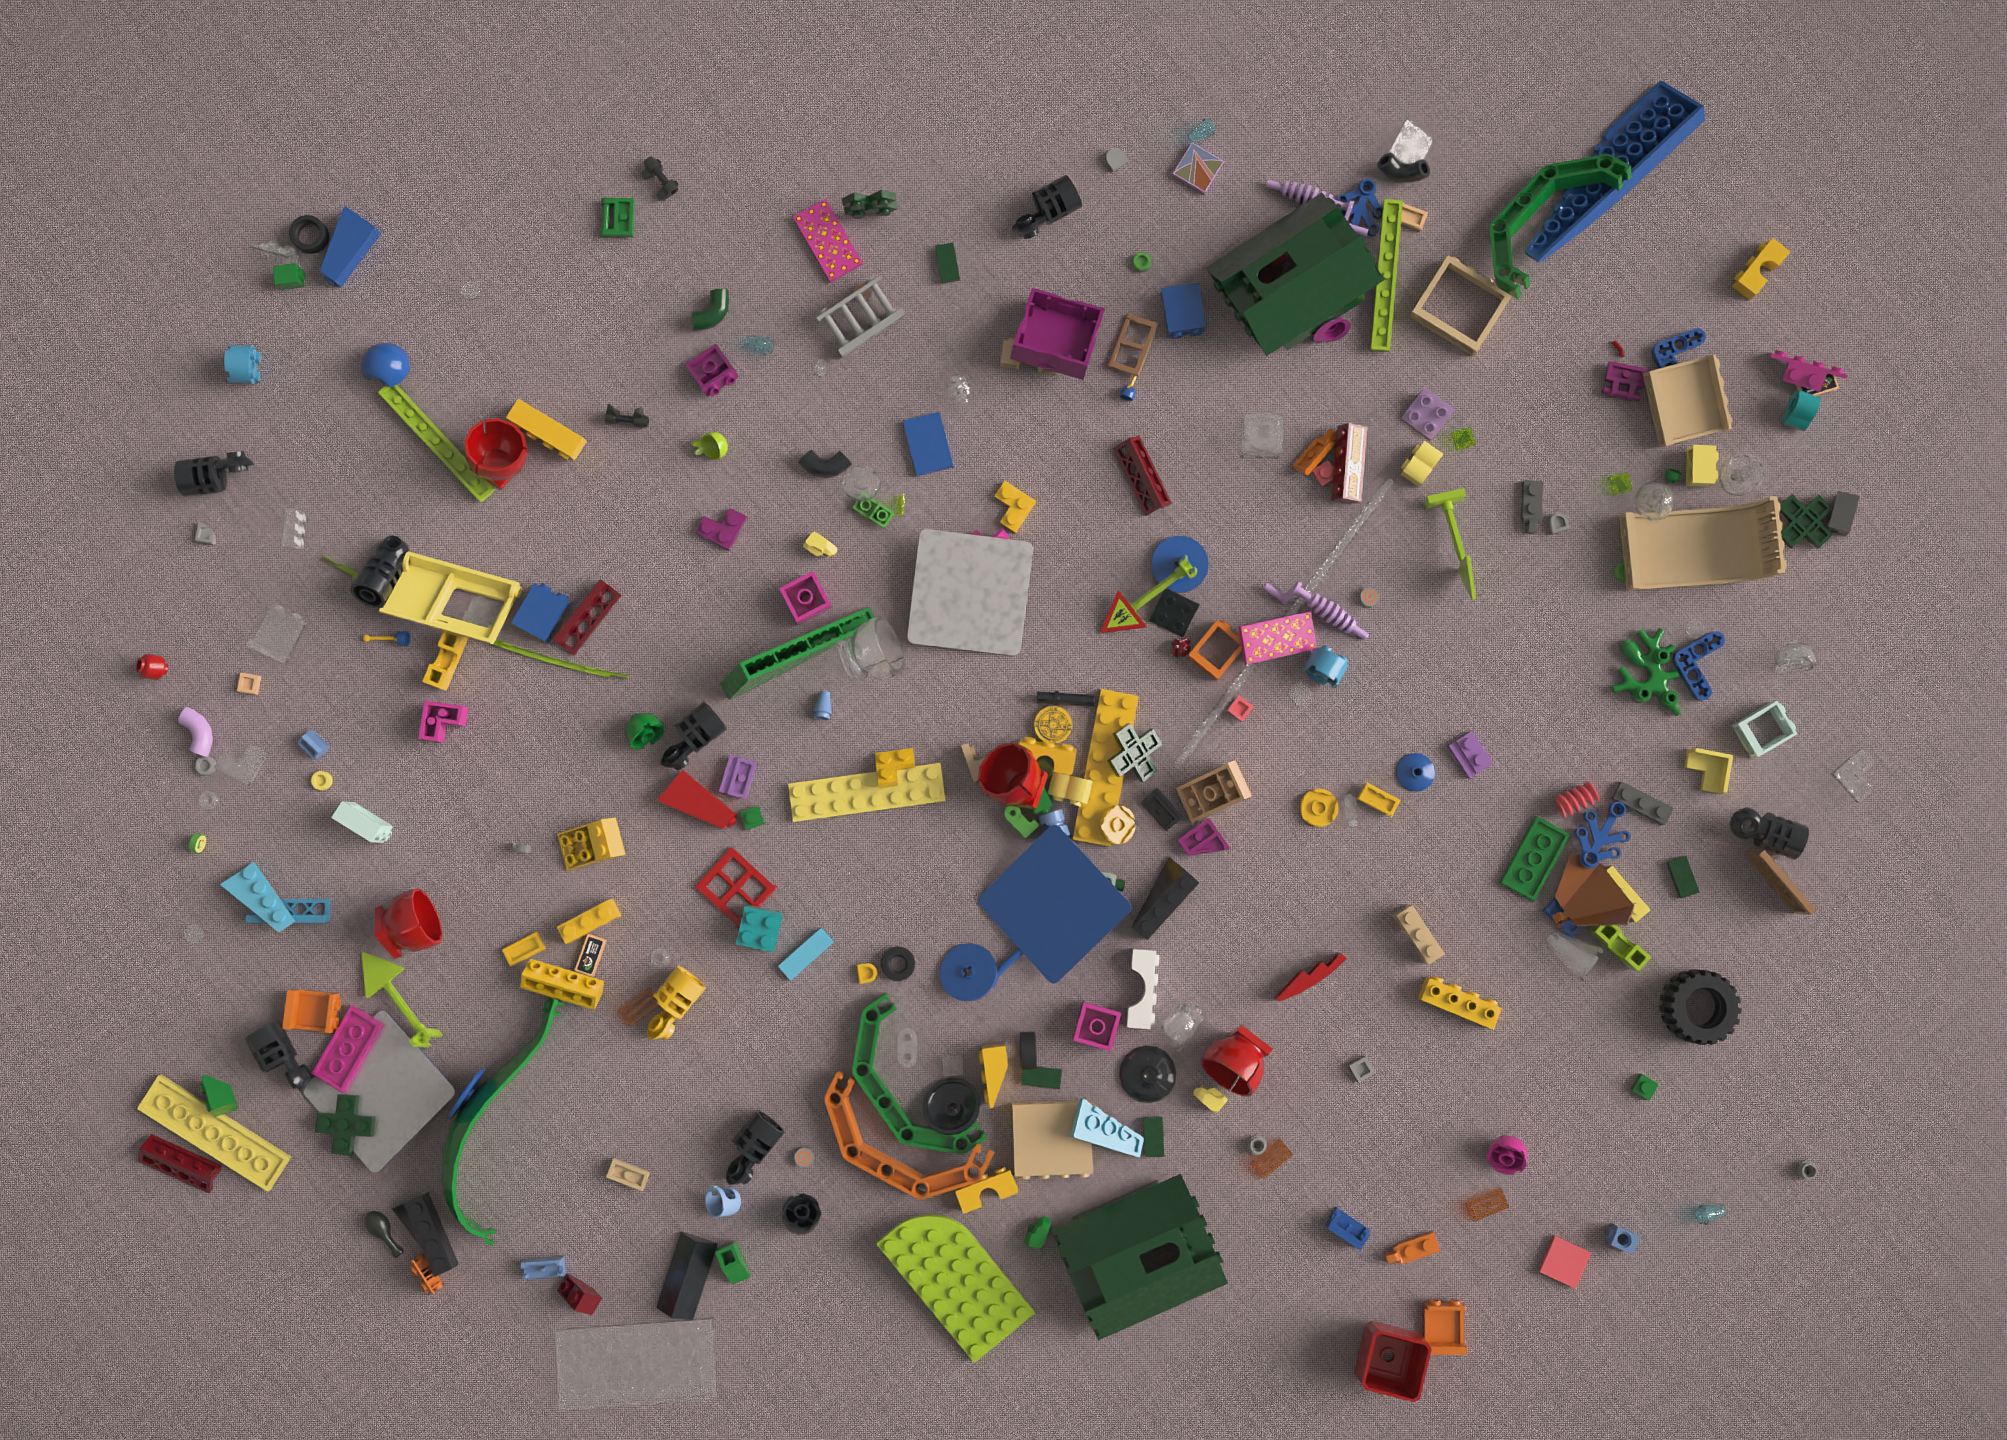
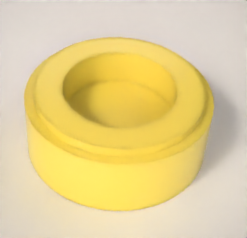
M318 771L312 775L311 784L317 790H327L332 784V777L328 772Z

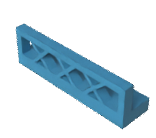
M281 899L288 908V911L293 913L291 915L295 919L294 923L330 922L331 899ZM299 903H303L307 908L303 914H298L294 910ZM318 903H325L324 914H317L313 908ZM251 911V915H246V923H266L253 911Z

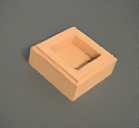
M240 673L237 692L258 695L261 676Z

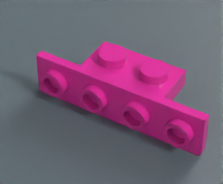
M1775 350V353L1769 352L1768 355L1772 358L1788 362L1781 379L1782 381L1819 392L1827 373L1845 379L1848 376L1843 373L1844 369L1835 366H1832V369L1825 368V364L1818 361H1813L1811 364L1805 362L1806 358L1797 355L1794 358H1790L1783 351Z

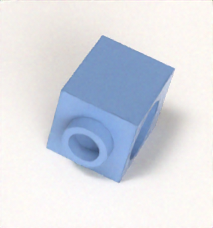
M1612 1223L1611 1227L1606 1231L1605 1242L1633 1255L1640 1236ZM1624 1234L1623 1241L1618 1243V1236Z

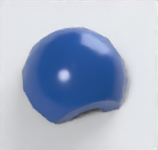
M378 343L371 346L365 352L361 361L363 377L371 380V378L376 379L387 387H394L401 383L408 375L410 369L408 355L401 347L393 343Z

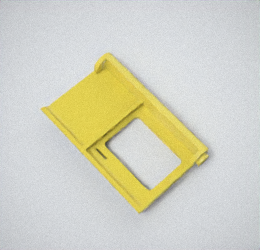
M408 551L403 560V573L384 607L380 608L379 612L493 644L516 598L520 597L522 587L516 581ZM461 589L503 601L504 604L493 626L486 628L441 615L453 590Z

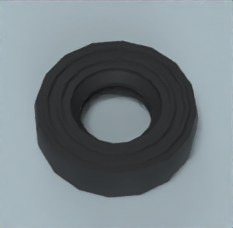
M896 946L884 953L881 959V968L887 978L893 981H903L912 975L916 961L910 950ZM896 956L904 958L906 966L902 971H895L891 967V960Z

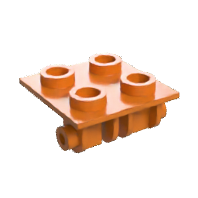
M421 1254L415 1258L417 1260L416 1263L414 1259L410 1261L411 1266L409 1270L414 1277L418 1276L422 1281L419 1285L423 1292L432 1295L434 1294L433 1289L438 1291L443 1287L442 1281L439 1276L432 1277L428 1281L426 1280L433 1273L424 1277L423 1274L431 1268L429 1267L424 1272H421L429 1266L426 1256L424 1257Z

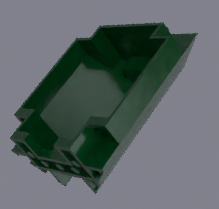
M1323 193L1318 194L1206 267V270L1215 281L1213 285L1218 293L1222 292L1225 297L1223 299L1229 308L1233 307L1235 310L1234 315L1238 322L1244 323L1246 326L1244 327L1245 332L1249 337L1253 336L1266 356L1283 345L1286 350L1297 345L1314 334L1325 323L1337 319L1365 301V292L1384 281L1382 274L1375 266L1377 263L1371 251L1365 246L1364 236L1358 237L1343 216L1341 205L1339 203L1335 205L1334 200L1329 197L1326 198ZM1288 253L1296 267L1272 283L1264 284L1258 279L1259 271L1283 254Z
M1181 1174L1160 1183L1156 1180L1078 1214L1072 1217L1073 1221L1051 1230L1066 1266L1067 1273L1070 1275L1083 1306L1084 1313L1098 1340L1228 1284L1220 1264L1223 1262L1219 1251H1214L1212 1246L1215 1244L1211 1232L1207 1234L1204 1227L1207 1226V1222L1203 1214L1199 1215L1197 1210L1200 1207L1195 1196L1191 1197ZM1166 1243H1174L1179 1247L1180 1255L1176 1261L1149 1273L1145 1272L1139 1255Z

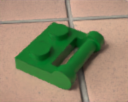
M601 198L602 229H600V237H634V198ZM611 206H615L614 229H609Z

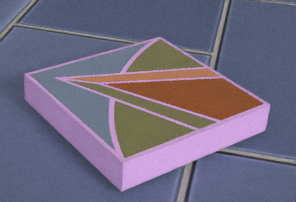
M1192 142L1172 176L1205 194L1224 161Z

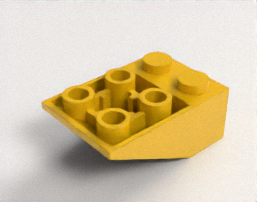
M616 817L602 819L557 834L567 871L625 855Z
M1005 1043L983 1045L982 1051H979L980 1065L984 1064L985 1070H981L982 1082L987 1084V1089L984 1090L985 1104L989 1103L990 1108L994 1106L1008 1067Z

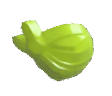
M708 432L700 440H694L690 443L692 446L698 447L694 450L693 454L700 455L704 453L712 460L723 458L728 450L727 441L719 432Z

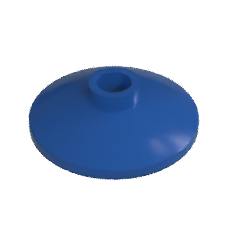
M1412 753L1403 757L1398 763L1396 770L1397 779L1407 790L1422 791L1432 784L1435 777V768L1431 760L1425 755ZM1416 768L1420 770V775L1418 776L1414 774Z

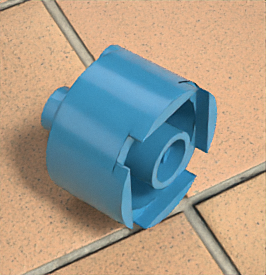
M228 345L227 347L230 350L225 351L224 358L225 372H229L230 377H226L227 381L238 384H255V382H260L261 375L260 371L257 370V363L261 362L260 352H256V348L251 345Z
M1322 645L1321 648L1313 649L1303 671L1307 670V676L1315 682L1324 686L1329 683L1332 684L1331 688H1336L1348 668V659L1342 655L1332 653L1329 647Z

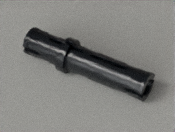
M1037 691L1036 703L1054 704V706L1063 704L1094 707L1095 695L1059 693V691Z

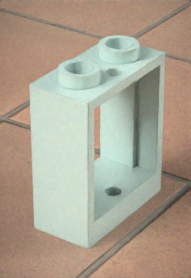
M1778 701L1764 705L1731 725L1751 758L1759 757L1797 735L1795 724L1788 719L1784 706ZM1770 711L1783 734L1760 746L1747 723Z
M342 801L331 817L369 842L383 843L392 834V825L355 802Z

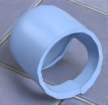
M714 1186L706 1191L705 1205L710 1216L714 1218L732 1216L738 1212L741 1206V1197L737 1190L731 1187L721 1189L718 1186ZM716 1191L718 1195L712 1196V1192Z

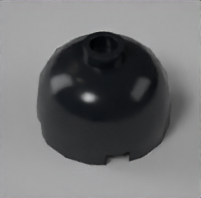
M807 1194L790 1196L784 1202L782 1208V1223L793 1234L805 1235L812 1232L817 1227L821 1217L818 1201Z

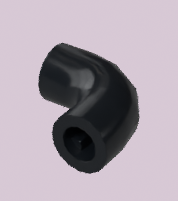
M1386 153L1377 163V167L1387 177L1402 183L1420 181L1430 175L1429 165L1424 159L1409 164L1400 162L1392 153Z
M810 450L798 462L813 476L821 478L836 477L852 465L840 450L830 459H822L813 450Z

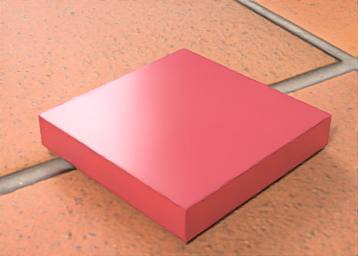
M1553 1235L1538 1271L1576 1289L1591 1252Z

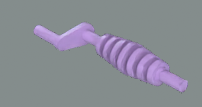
M1268 179L1266 184L1268 188L1281 191L1283 197H1286L1287 193L1290 194V200L1297 196L1296 203H1300L1301 198H1304L1303 204L1317 196L1320 190L1315 188L1314 193H1311L1312 185H1309L1307 191H1305V184L1301 183L1298 189V183L1294 182L1290 186V181L1282 184ZM1329 194V198L1334 200L1333 195ZM1334 200L1335 205L1339 203L1341 210L1346 211L1345 219L1348 221L1354 201H1350L1347 204ZM1350 224L1356 234L1367 236L1369 229Z
M1299 581L1286 594H1283L1269 583L1263 586L1265 591L1280 600L1282 604H1285L1295 594H1298L1308 601L1307 606L1309 608L1314 606L1313 611L1315 613L1319 612L1318 616L1324 618L1325 622H1331L1332 626H1337L1340 630L1344 629L1346 633L1353 632L1363 640H1366L1369 636L1367 632L1356 626L1357 621L1354 618L1351 619V615L1348 613L1345 614L1346 611L1343 608L1340 609L1338 604L1333 605V601H1327L1325 597L1320 598V595L1317 593L1311 595L1301 588L1302 583Z

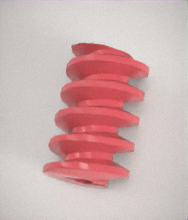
M1585 782L1584 785H1578L1576 789L1571 788L1570 792L1565 791L1563 795H1556L1555 805L1560 815L1565 819L1566 812L1573 815V808L1580 812V805L1584 809H1587V802L1594 806V799L1599 802V796L1595 787L1590 782Z

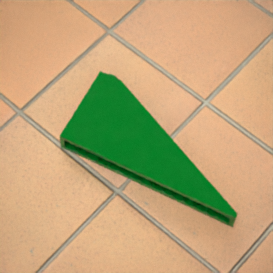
M870 607L740 662L720 685L728 700H731L877 625L878 622Z

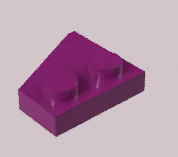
M1209 818L1177 839L1188 856L1230 849Z

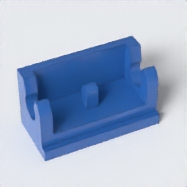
M1337 1207L1325 1223L1329 1230L1360 1251L1370 1236L1368 1228Z

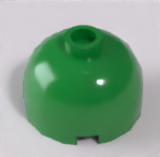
M636 713L631 716L626 724L625 736L633 749L640 750L644 749V745L649 742L650 745H653L660 740L665 732L663 729L665 727L660 719L651 713Z

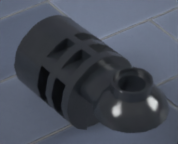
M1064 175L1043 186L1041 189L1034 191L1032 198L1038 212L1033 215L1026 214L1018 218L1012 226V230L1017 234L1023 235L1024 239H1030L1039 233L1037 227L1044 223L1050 225L1080 209L1082 202L1071 179Z
M245 451L226 453L227 458L220 459L219 456L179 460L174 465V478L178 491L184 497L219 493L226 490L227 487L225 469H229V473L248 471V466H252L254 463L245 456Z
M394 535L386 537L378 544L377 554L368 557L365 565L351 585L350 591L353 597L368 607H383L402 575L397 565L404 560L409 548L403 540Z
M705 701L693 709L689 715L684 716L679 723L674 724L684 740L679 744L672 745L664 752L660 761L661 765L666 768H674L676 771L681 770L688 764L689 758L687 756L693 751L698 753L710 741L715 740L727 730L722 720Z
M1742 808L1736 811L1730 819V829L1735 836L1742 839L1753 838L1755 846L1759 848L1765 847L1767 851H1774L1776 854L1792 860H1796L1802 854L1808 841L1809 828L1806 825L1786 820L1781 816L1776 817L1771 812H1767L1761 817L1754 809ZM1751 820L1750 827L1744 829V823Z
M280 1020L258 1029L245 1038L262 1072H269L285 1064L288 1070L285 1075L292 1088H298L300 1092L305 1090L308 1081L312 1079V1075L305 1064L299 1066L295 1057L298 1053L285 1029H282L283 1026ZM279 1043V1045L274 1046V1047H272L271 1049H269V1050H267V1051H264V1050L270 1048L271 1046H273V1045Z
M756 1110L732 1139V1142L737 1146L736 1149L742 1154L728 1166L726 1182L729 1185L747 1184L753 1177L754 1171L752 1167L755 1163L760 1164L785 1133L783 1128L764 1112Z

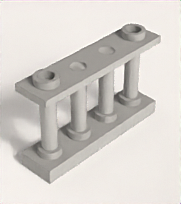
M872 276L865 281V286L829 310L826 307L817 313L819 315L816 317L817 322L820 323L824 320L840 343L838 354L841 358L905 316L901 308L899 310L893 309L879 288L878 284L882 280L880 276L877 278ZM869 289H872L887 312V318L882 321L880 318L877 319L862 296ZM854 299H856L871 322V328L867 331L861 329L846 306ZM839 309L856 333V338L852 341L845 339L830 316Z

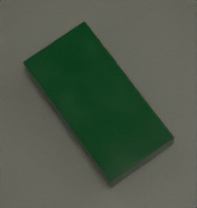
M954 243L936 245L935 250L941 283L960 281Z
M1687 856L1666 862L1679 899L1700 893Z
M1037 1066V1069L1023 1070L1021 1085L1060 1089L1062 1069Z
M1143 1117L1145 1157H1165L1163 1117Z

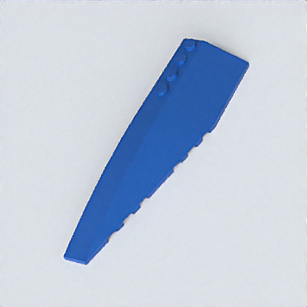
M1660 80L1605 132L1602 141L1596 145L1592 156L1609 154L1630 165L1631 179L1626 181L1622 177L1624 186L1619 191L1604 182L1567 188L1562 196L1563 199L1555 206L1550 218L1546 219L1542 230L1531 241L1525 250V254L1540 263L1596 221L1705 121L1704 106Z

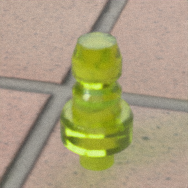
M899 494V499L896 498L897 515L903 516L907 499H904V494Z

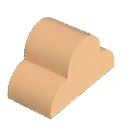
M1236 761L1227 763L1176 788L1191 823L1252 796Z

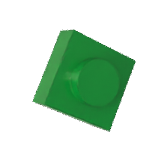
M759 806L740 812L746 830L765 824Z
M1640 1073L1630 1090L1650 1101L1659 1084Z

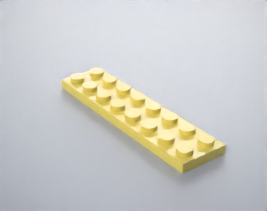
M941 763L896 770L898 786L880 789L878 787L877 772L790 783L788 787L793 822L946 801Z
M158 1075L137 1108L267 1192L272 1189L291 1159L290 1155L227 1115L223 1114L214 1117L212 1111H207L203 1100L163 1075Z

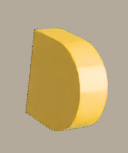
M857 964L859 984L870 983L876 979L878 972L873 964Z

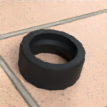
M299 216L290 226V240L304 253H318L328 244V229L323 222L314 216ZM314 224L320 231L318 239L309 245L301 243L299 240L301 229L306 225Z
M1020 1032L1022 1070L1037 1069L1035 1032Z

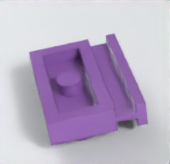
M1473 731L1447 746L1468 778L1493 764Z
M730 755L719 792L747 799L757 762Z

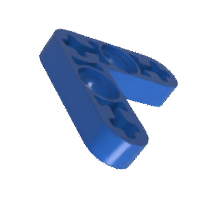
M1696 328L1655 345L1651 354L1657 369L1663 368L1665 364H1678L1675 356L1704 343L1706 340L1705 332L1702 329ZM1694 335L1700 337V339L1688 343V339ZM1675 340H1680L1683 343L1682 349L1675 348ZM1669 347L1670 350L1666 351L1664 354H1658L1657 351L1659 349L1663 350Z
M1719 631L1708 633L1678 650L1672 656V662L1692 697L1698 701L1708 699L1712 694V690L1696 661L1724 645L1725 637ZM1713 637L1718 638L1716 643L1710 645L1706 644L1707 642L1713 640ZM1696 644L1701 645L1703 648L1701 655L1694 652ZM1680 656L1686 657V659H1684V662L1678 661ZM1686 665H1691V667L1683 670V667H1686ZM1689 670H1693L1696 673L1694 681L1689 680L1687 677ZM1699 681L1701 682L1700 684H1697L1698 686H1694V687H1693V685H1692V684L1697 683V682H1699ZM1704 688L1705 692L1703 695H1698L1700 689Z

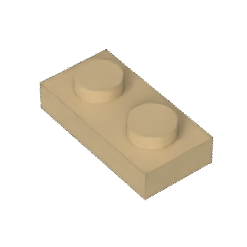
M614 1158L606 1178L643 1191L651 1171Z

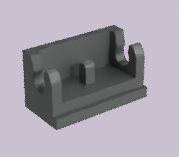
M1841 491L1837 492L1828 524L1830 532L1842 536H1847L1850 533L1860 496Z

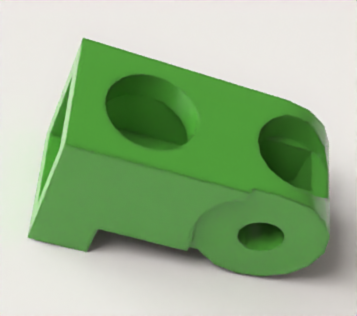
M1008 806L1005 809L1006 819L1025 839L1040 826L1035 820L1030 823L1021 814L1019 807Z

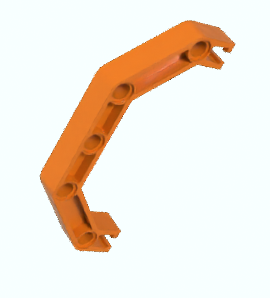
M840 1070L835 1074L824 1099L842 1156L846 1161L916 1199H925L977 1183L982 1178L995 1152L990 1149L987 1150V1159L984 1164L976 1161L975 1157L977 1153L981 1152L982 1145L978 1143L967 1162L924 1175L863 1142L849 1099V1095L857 1080L855 1077L850 1076L847 1081L848 1085L844 1090L838 1087V1084L845 1072ZM833 1093L839 1095L840 1102L834 1101ZM850 1146L857 1149V1154L854 1155L850 1152ZM889 1165L892 1172L887 1173L883 1166ZM971 1167L976 1168L978 1175H972L969 1169ZM918 1184H924L926 1191H920Z

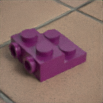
M714 344L685 364L707 397L710 395L716 396L722 387L734 384L736 378L739 377L717 344Z

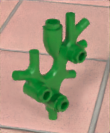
M1658 628L1654 636L1650 638L1641 629L1637 632V635L1648 648V654H1643L1635 642L1630 639L1620 644V650L1631 663L1646 668L1649 672V678L1645 682H1637L1626 668L1621 666L1617 671L1624 681L1621 684L1613 685L1612 691L1613 693L1630 691L1632 700L1637 703L1648 701L1651 693H1655L1658 695L1659 704L1666 707L1667 710H1671L1675 716H1678L1682 713L1677 706L1678 695L1667 688L1668 680L1679 677L1678 671L1665 672L1661 669V664L1669 661L1670 653L1675 650V647L1672 644L1666 648L1659 647V642L1665 630Z

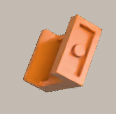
M302 989L287 990L282 1029L334 1033L339 1026L337 1014L342 1003L340 993Z
M1429 1299V1302H1423V1338L1432 1349L1431 1355H1467V1346L1464 1344V1311H1466V1306L1460 1300L1449 1299L1448 1302H1441L1439 1299Z

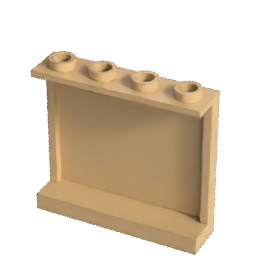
M1716 354L1643 373L1659 447L1732 429V417L1728 413L1727 408L1728 398L1724 394V380L1720 376V362L1716 358Z
M1079 1100L1012 1103L1015 1176H1019V1179H1030V1176L1047 1179L1050 1178V1175H1058V1178H1069V1175L1077 1174V1177H1089V1174H1093L1092 1143L1070 1137Z

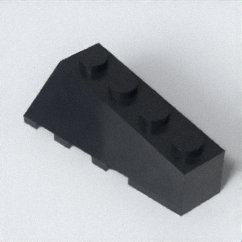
M1168 857L1132 927L1148 940L1194 890L1199 882L1172 858Z
M429 1192L392 1208L424 1251L434 1277L453 1269L459 1264Z

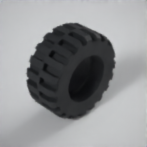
M1689 969V971L1680 972L1678 977L1673 976L1670 979L1671 984L1664 986L1665 995L1661 994L1660 996L1663 1006H1659L1660 1012H1664V1016L1661 1018L1663 1023L1668 1024L1667 1029L1675 1033V1036L1679 1039L1698 1045L1717 1044L1718 1040L1724 1041L1727 1039L1726 1034L1732 1035L1735 1031L1733 1026L1735 1024L1739 1025L1738 1013L1742 1014V1008L1738 1007V1003H1741L1740 996L1735 995L1737 989L1735 986L1729 985L1731 981L1721 977V974L1707 970ZM1697 989L1708 990L1715 1003L1711 1019L1703 1025L1693 1024L1686 1013L1687 999Z

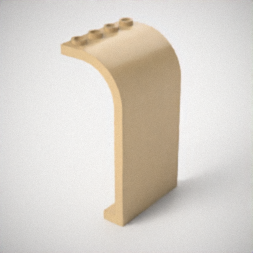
M1770 496L1754 503L1732 507L1638 514L1626 512L1620 515L1626 591L1741 583L1784 574L1787 564L1783 555L1784 541L1781 536L1782 522L1779 518L1780 503L1777 496Z

